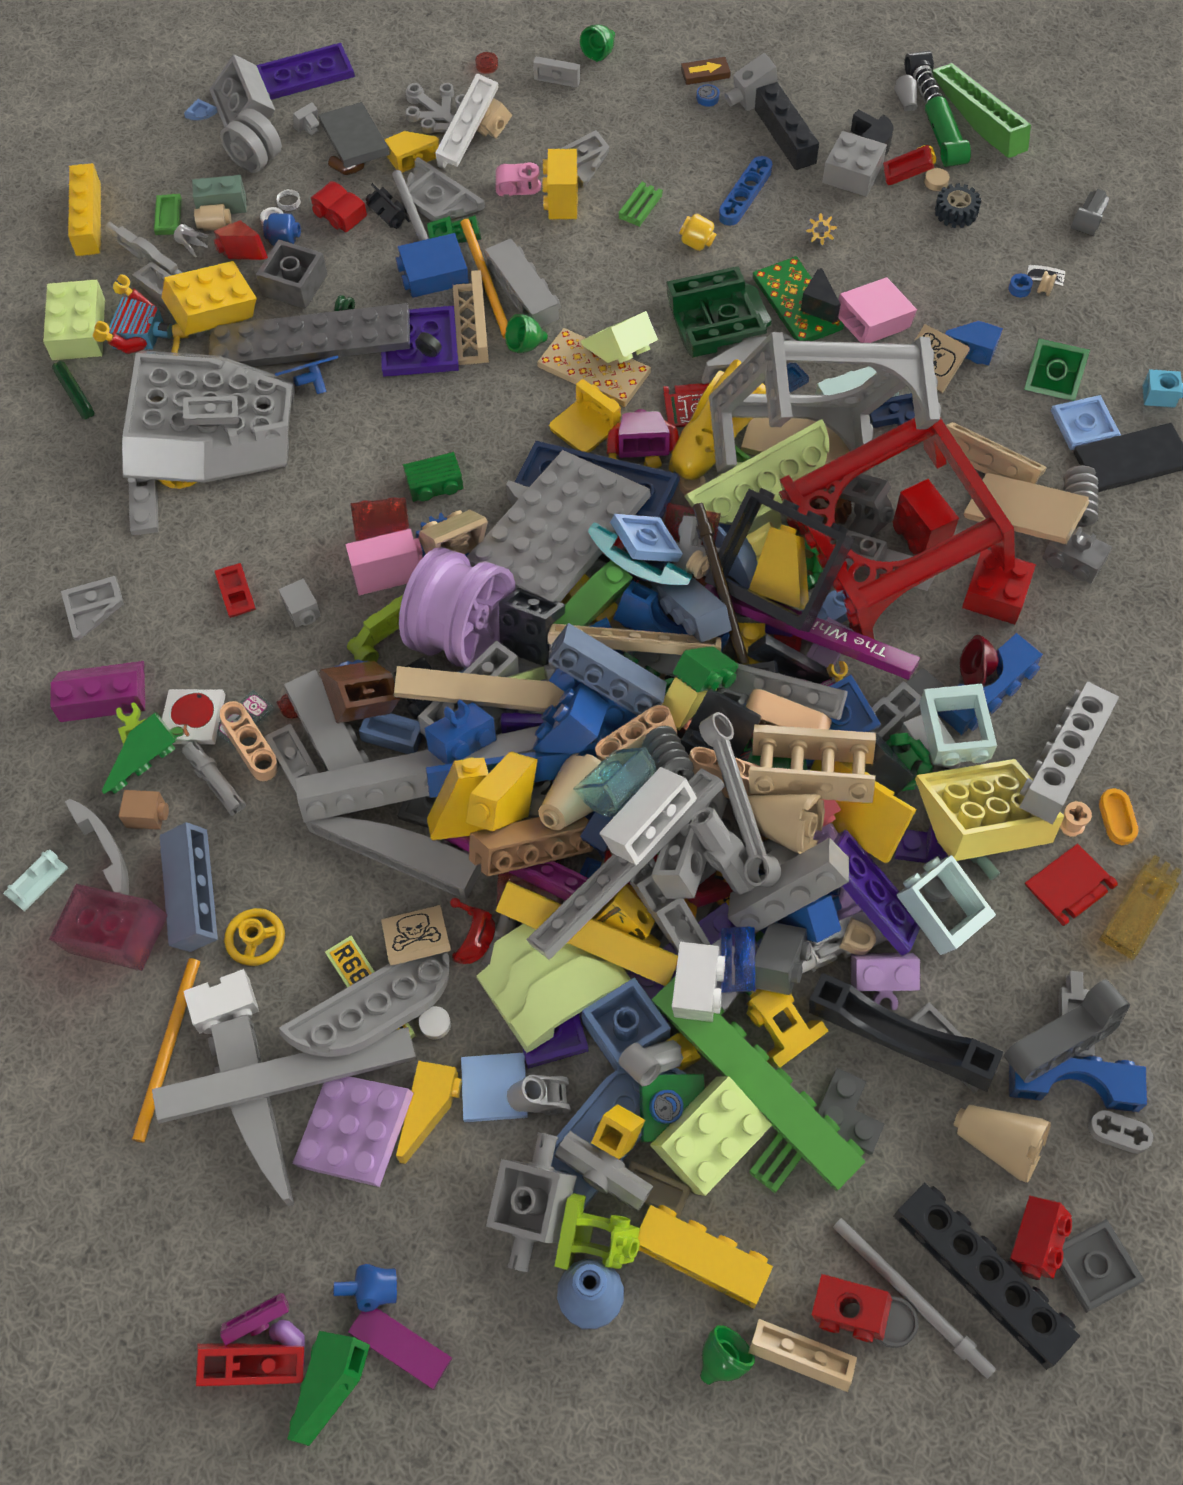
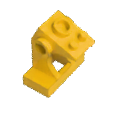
M756 989L750 995L751 1000L746 1003L748 1005L746 1014L750 1017L751 1021L757 1027L764 1025L773 1039L774 1048L767 1052L770 1057L767 1062L774 1068H781L829 1032L820 1020L804 1022L792 1004L794 1002L792 994L786 995ZM782 1010L792 1023V1026L784 1032H781L773 1020V1017Z

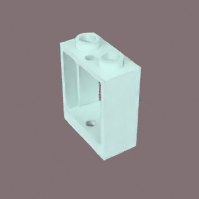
M982 684L924 689L919 705L933 765L953 766L959 762L967 761L983 763L991 759L997 743ZM974 708L982 741L944 744L937 712Z
M952 855L942 860L938 856L930 860L923 866L925 872L921 875L916 873L903 882L905 888L897 894L899 900L940 955L957 949L996 915ZM936 875H938L967 915L950 931L946 929L919 892V889Z

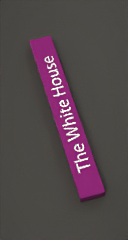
M707 583L705 588L719 599L716 587ZM730 595L736 613L909 680L919 664L920 657L820 618H816L810 632L800 631ZM771 600L799 615L802 614V611Z

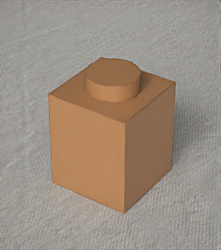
M124 790L119 818L126 828L161 830L162 820H167L169 808L160 792Z

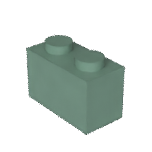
M241 175L192 179L193 199L196 209L205 205L224 204L225 209H230L231 214L247 212L246 194Z

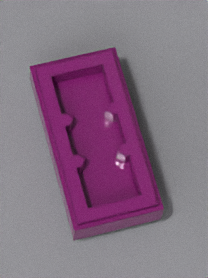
M280 1293L223 1323L220 1336L225 1346L248 1333L251 1336H255L265 1331L270 1326L269 1322L288 1313L289 1304L284 1293Z

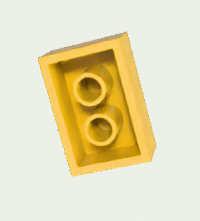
M234 261L164 277L162 299L184 336L253 317L257 298Z

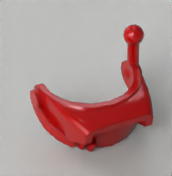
M452 898L450 905L453 908H461L473 916L468 935L461 947L453 953L452 958L456 963L471 964L483 957L489 949L495 934V922L492 914L468 906L460 902L458 898Z

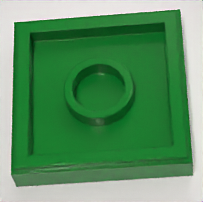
M704 1074L658 1075L647 1086L639 1084L640 1117L646 1120L641 1129V1142H654L671 1124L657 1122L651 1116L649 1103L652 1096L662 1090H672L681 1097L684 1111L704 1090Z

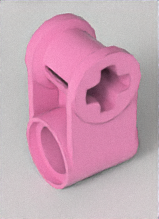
M531 162L524 164H501L496 168V193L499 196L504 194L513 196L538 193L541 190V182L538 180L539 167Z

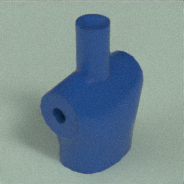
M371 1264L360 1265L356 1269L355 1281L334 1282L333 1296H355L357 1307L363 1312L373 1311L380 1305L396 1303V1269H384Z

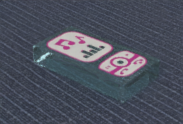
M254 690L240 702L256 726L275 710L271 703ZM237 714L230 715L227 721L237 722L241 716ZM220 721L217 735L235 749Z

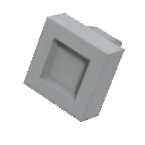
M312 102L293 113V128L298 133L305 130L312 136L319 132L316 128L319 126L317 120L318 109Z

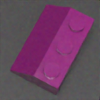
M144 661L59 672L51 681L50 707L60 722L117 715L116 709L119 707L124 714L133 713L131 703L134 702L139 707L140 712L146 711Z

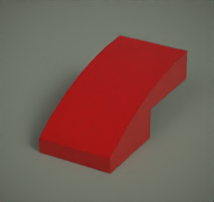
M241 563L214 571L229 618L256 610Z

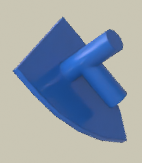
M338 355L275 373V376L308 367L310 372L293 377L295 386L313 382L316 393H324L327 391L318 364L337 359Z

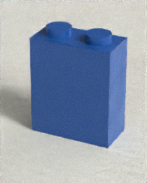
M455 233L398 246L399 257H395L399 272H404V275H401L402 283L405 290H410L412 298L452 289L455 284L469 283L467 266Z

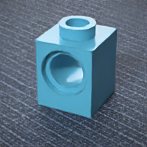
M1149 369L1142 385L1144 405L1176 407L1179 398H1183L1181 372Z

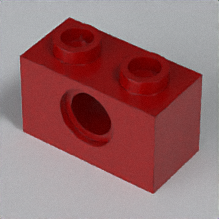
M821 1274L811 1315L816 1322L820 1323L819 1328L825 1331L839 1333L840 1329L853 1332L852 1337L860 1341L873 1343L874 1338L883 1341L892 1298L888 1291ZM850 1303L858 1304L860 1310L855 1317L846 1318L843 1316V1310L846 1305Z

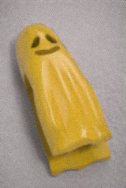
M739 359L733 360L725 372L718 371L701 396L691 420L684 427L671 455V464L674 471L685 479L696 480L700 478L716 463L709 395L741 364ZM762 383L751 394H766L765 385ZM732 417L734 439L753 418Z

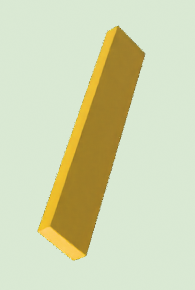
M507 882L496 912L538 929L562 904L512 882ZM591 918L567 942L664 986L670 982L678 961V955L594 918Z

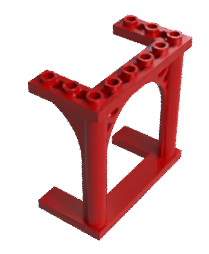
M914 417L795 481L792 480L790 475L780 479L782 491L779 492L782 502L786 499L799 505L798 512L804 515L809 510L822 517H826L828 521L825 525L831 527L832 523H835L837 501L845 487L854 478L923 441L924 450L935 467L938 469L946 465L947 460L985 517V520L920 554L900 561H875L860 556L851 549L849 550L846 559L850 558L854 563L847 571L848 565L844 561L832 586L837 593L842 591L845 596L843 603L847 609L846 616L850 622L848 624L849 628L874 640V624L883 611L897 598L920 583L991 547L992 554L1005 573L1015 568L1014 527L941 418L928 429H916ZM831 487H835V491L833 493H828V490ZM818 498L824 499L829 502V506L821 510L814 509L810 506V502ZM790 517L786 518L789 527L797 529L800 536L805 538L810 549H817L819 553L816 556L822 569H824L836 545L830 542L836 539L826 536ZM862 566L868 567L870 569L868 578L863 582L855 581L854 574L856 570ZM883 569L886 571L884 574H879V578L876 579L877 570Z

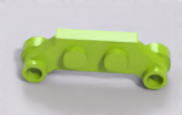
M403 595L392 600L389 605L372 614L363 622L364 626L358 636L352 638L347 644V649L354 655V660L377 662L379 653L373 647L399 629V612Z

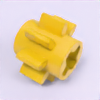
M820 213L818 221L810 219L813 227L807 229L806 232L813 233L814 236L811 242L818 238L821 245H824V238L834 239L830 232L837 229V226L830 225L829 222L832 220V216L824 220L822 213ZM819 222H823V225L829 228L828 231L824 232V236H820L819 232H815Z

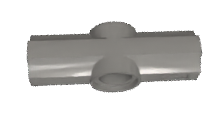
M707 807L704 810L697 811L691 817L690 826L706 849L703 852L705 859L713 868L722 873L734 893L741 895L753 890L756 886L749 884L744 875V866L747 859L743 855L745 847L741 840L727 830L715 809Z
M571 1131L564 1137L555 1153L557 1159L583 1175L582 1178L590 1186L601 1193L611 1194L636 1212L643 1206L653 1189L651 1184L625 1168V1164L621 1160H618L602 1149L598 1150Z

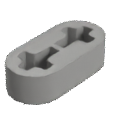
M1098 1111L1091 1117L1088 1123L1089 1132L1094 1139L1131 1153H1142L1153 1142V1133L1146 1124L1111 1111ZM1106 1119L1108 1121L1107 1125L1118 1131L1109 1130L1104 1134L1101 1132L1102 1127L1097 1125V1123ZM1135 1130H1138L1140 1132L1139 1136L1144 1141L1136 1145L1134 1144L1133 1137L1123 1133L1132 1134Z

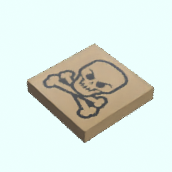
M924 324L915 340L919 337H930L931 348L934 350V372L938 380L937 391L943 394L970 348Z
M441 905L381 919L390 966L451 951Z

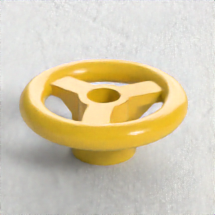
M261 908L245 910L236 915L226 928L224 935L226 951L233 960L242 965L258 966L272 960L283 947L285 929L280 918L269 910ZM254 917L267 919L273 926L264 928L262 923L254 919ZM237 928L239 929V936L246 944L244 955L234 945L233 938ZM258 932L255 937L249 938L251 933ZM276 936L273 946L266 953L254 957L257 946L264 939Z

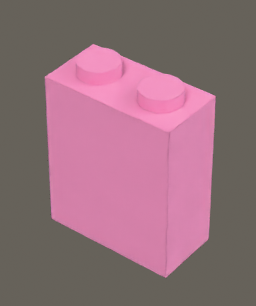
M887 277L841 293L838 299L841 304L838 318L860 343H872L909 328L917 311L912 303Z
M411 529L345 544L359 596L407 584L412 572L423 558L419 538L413 539Z

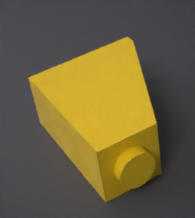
M782 524L780 529L770 527L749 589L761 596L804 610L809 600L805 540L803 537L796 535L797 529Z
M509 752L470 793L466 823L495 831L529 816L538 759Z
M471 757L453 762L427 817L431 840L470 836L471 832L484 830L483 828L466 823L470 793L489 774L485 758Z

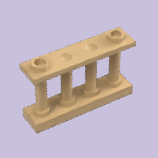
M754 724L752 755L761 756L760 767L750 766L748 794H816L821 796L819 799L873 803L875 775H865V763L873 764L876 733ZM773 757L791 758V769L772 768ZM803 760H822L821 771L803 770ZM834 761L852 762V774L834 772Z

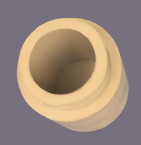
M224 204L200 206L199 209H194L197 229H203L204 231L217 230L232 222L230 209H225Z

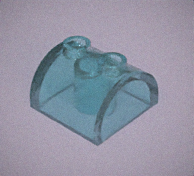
M646 747L614 750L573 789L582 798L583 802L595 812L607 817L615 816L656 772L655 762Z

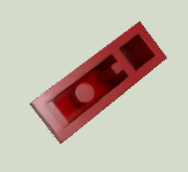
M241 220L214 230L216 239L213 240L218 253H223L228 259L264 260L268 258L259 234Z
M224 1343L197 1344L196 1386L302 1383L304 1346L229 1343L226 1346Z

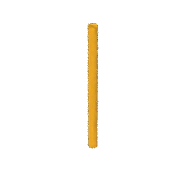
M463 219L460 222L476 267L478 270H481L482 283L502 337L506 338L505 333L508 321L470 220Z
M188 959L132 1137L133 1141L145 1142L155 1110L152 1089L162 1087L187 1007L183 991L193 988L200 961L197 959Z

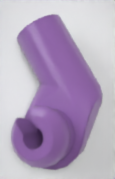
M279 1320L277 1323L272 1324L269 1329V1336L272 1341L277 1340L283 1345L304 1346L305 1367L304 1334L287 1320Z

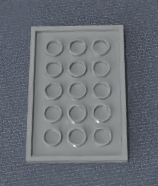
M562 450L484 537V541L471 551L467 558L471 567L486 561L507 568L513 574L516 589L519 587L551 602H561L603 553L588 533L589 527L595 522L616 533L610 523L614 514L635 515L651 497L650 489Z

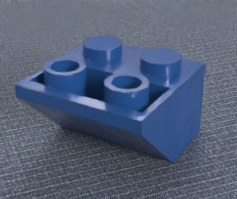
M582 682L574 690L572 688L567 689L561 696L559 703L556 706L550 705L542 714L541 719H543V723L535 732L537 738L533 749L536 752L579 754L598 737L608 703Z

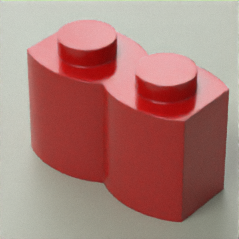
M330 181L311 197L312 210L319 218L324 217L337 230L340 228L344 232H348L367 216L365 203L358 196L347 192L340 184L334 181Z

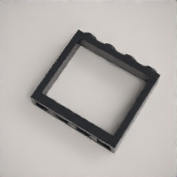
M760 488L759 493L748 489L718 552L729 594L800 631L810 632L855 538L846 535L849 529L833 522L831 527L823 524L824 517L808 510L807 514L804 515L798 512L800 506L784 499L781 504L773 500L776 495L763 488ZM762 504L838 540L801 615L727 578ZM710 569L704 582L716 587Z

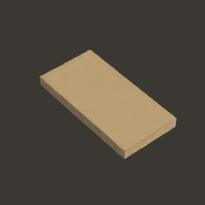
M753 418L748 423L741 450L744 453L758 455L816 421L791 418L782 427H770L769 418ZM827 426L829 452H827L825 464L849 452L843 440Z
M986 473L983 478V482L1013 525L1014 531L1066 545L1089 504V497L991 473ZM971 499L964 511L965 518L977 522L985 520V517L973 499Z

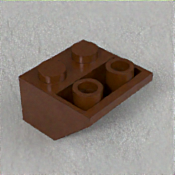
M375 661L325 668L319 671L336 723L390 714L400 700V697H394L395 682L391 672Z

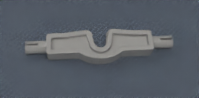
M108 222L105 225V231L116 237L118 244L139 259L146 257L148 263L153 262L170 275L183 273L178 270L176 263L161 254L146 239L137 237L123 226L118 228L112 222Z

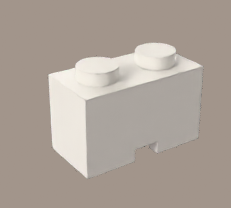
M244 969L221 977V984L209 987L207 982L183 991L192 1024L199 1034L203 1032L205 1034H212L211 1025L248 1015L251 1019L253 1017L252 1014L259 1012L250 979Z

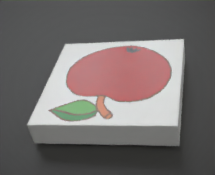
M169 689L162 720L178 739L173 744H187L189 742L193 743V741H197L199 744L216 743L220 724V709L224 705L226 695L223 690Z

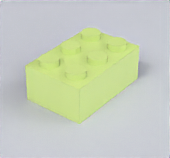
M98 280L47 284L43 342L52 360L99 357L103 355V342H97L93 338L96 323L98 321L104 322L105 298Z
M729 1076L716 1077L685 1108L680 1118L672 1122L650 1146L682 1182L691 1188L694 1194L706 1196L764 1135L772 1124Z

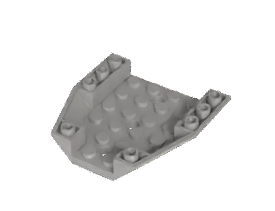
M145 350L137 352L122 435L123 478L205 483L286 467L289 452L288 428L291 404L294 403L295 394L294 381L275 376L269 372L222 356ZM155 396H160L163 398V400L159 402L151 401V399ZM237 396L239 424L184 425L183 397ZM260 404H268L270 406L264 410L257 408Z

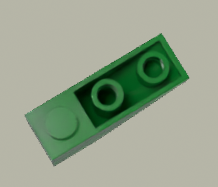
M157 712L129 732L104 784L103 794L110 790L113 794L117 793L128 784L125 780L134 772L137 776H140L152 767L149 762L157 755L162 759L176 749L173 743L178 739Z
M324 1331L318 1332L317 1339L311 1348V1359L307 1373L300 1386L298 1404L290 1420V1431L287 1440L310 1446L359 1383L370 1344L354 1337Z

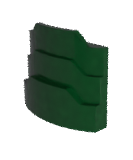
M739 266L666 282L667 296L678 332L685 349L692 358L716 353L717 347L739 343L744 338L766 334L767 327L772 324V319L765 309L758 288L745 283Z

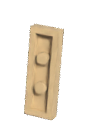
M761 1319L757 1322L748 1352L848 1392L852 1383L857 1360L855 1356Z

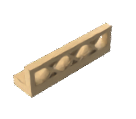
M481 270L471 271L472 283L453 285L459 365L489 363ZM473 291V296L465 301L459 297L458 292ZM466 308L474 312V315L468 320L460 315ZM468 327L476 331V334L470 339L461 334ZM471 346L478 351V356L463 357V352Z
M954 422L946 425L973 467L985 474L991 473L1036 484L1039 477L1047 469L1046 466Z

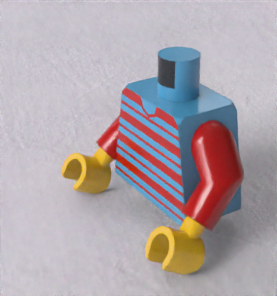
M120 274L117 278L118 282L115 281L113 284V290L117 294L122 295L125 293L127 297L121 298L110 326L103 321L96 323L93 333L94 340L97 342L107 340L108 344L114 349L131 354L144 349H153L158 337L170 339L173 335L172 324L164 323L159 308L135 288L133 290L129 288V278Z

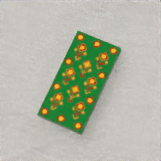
M797 256L753 272L752 278L795 340L815 341L843 330L844 324L839 318L838 322L831 323L800 311L803 293L812 277Z

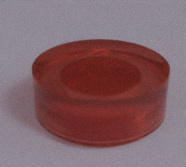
M483 52L475 58L476 69L481 73H493L498 68V58L494 53Z

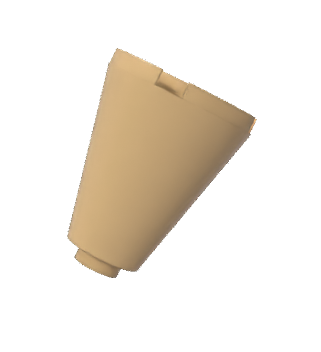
M578 753L571 755L565 760L539 808V817L546 827L553 830H561L599 808L615 788V785L612 787L610 780L613 777L612 773L601 760L589 754L577 756Z
M747 795L760 835L797 854H801L817 845L818 840L813 838L816 830L822 831L825 814L824 801L819 799L820 795Z
M968 1105L966 1110L960 1108L955 1118L954 1126L958 1128L957 1135L1018 1180L1027 1183L1031 1179L1041 1157L1039 1154L1042 1146L1046 1144L1051 1122L1042 1118Z

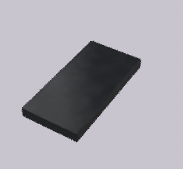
M1172 423L1077 446L1073 451L1080 466H1089L1095 469V476L1098 478V492L1183 470V442Z

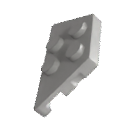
M417 157L415 159V168L413 172L409 173L406 185L419 213L431 221H436L448 216L454 219L485 208L483 199L421 158Z

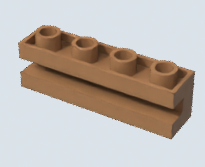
M584 816L561 830H553L546 827L540 817L515 822L495 831L484 829L471 832L469 860L474 865L481 864V872L488 877L591 852L593 847L584 842L580 837L590 820Z

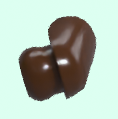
M334 155L328 161V165L343 175L357 173L365 165L361 163L345 168L340 158Z

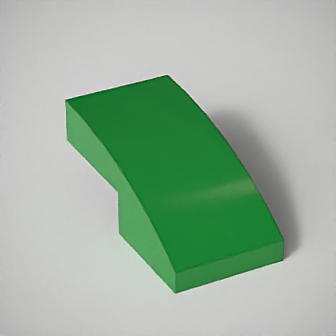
M450 216L427 223L430 239L455 233L458 243L467 242L460 224L462 220L452 222ZM476 216L465 218L470 220L476 239L481 240L479 223Z

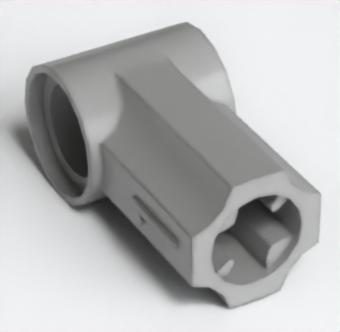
M674 1040L663 1041L645 1048L639 1043H633L621 1054L619 1065L641 1086H647L660 1073L680 1066L683 1060L681 1046Z

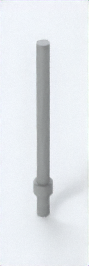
M842 1218L837 1221L832 1228L955 1347L953 1351L963 1361L967 1359L988 1379L995 1372L996 1368L976 1349L977 1345L967 1335L963 1337Z

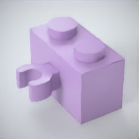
M851 953V984L858 991H877L872 1000L880 1005V1001L883 998H889L891 1009L896 1010L898 1000L893 991L920 990V959L914 953H907L904 956H901L899 953H867L865 955Z

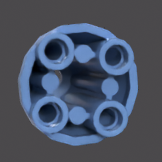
M583 1259L573 1263L563 1273L558 1283L557 1300L561 1312L570 1323L581 1329H598L608 1325L618 1316L624 1301V1287L620 1275L614 1268L605 1267L599 1259ZM588 1277L592 1281H597L593 1289H586L583 1285Z

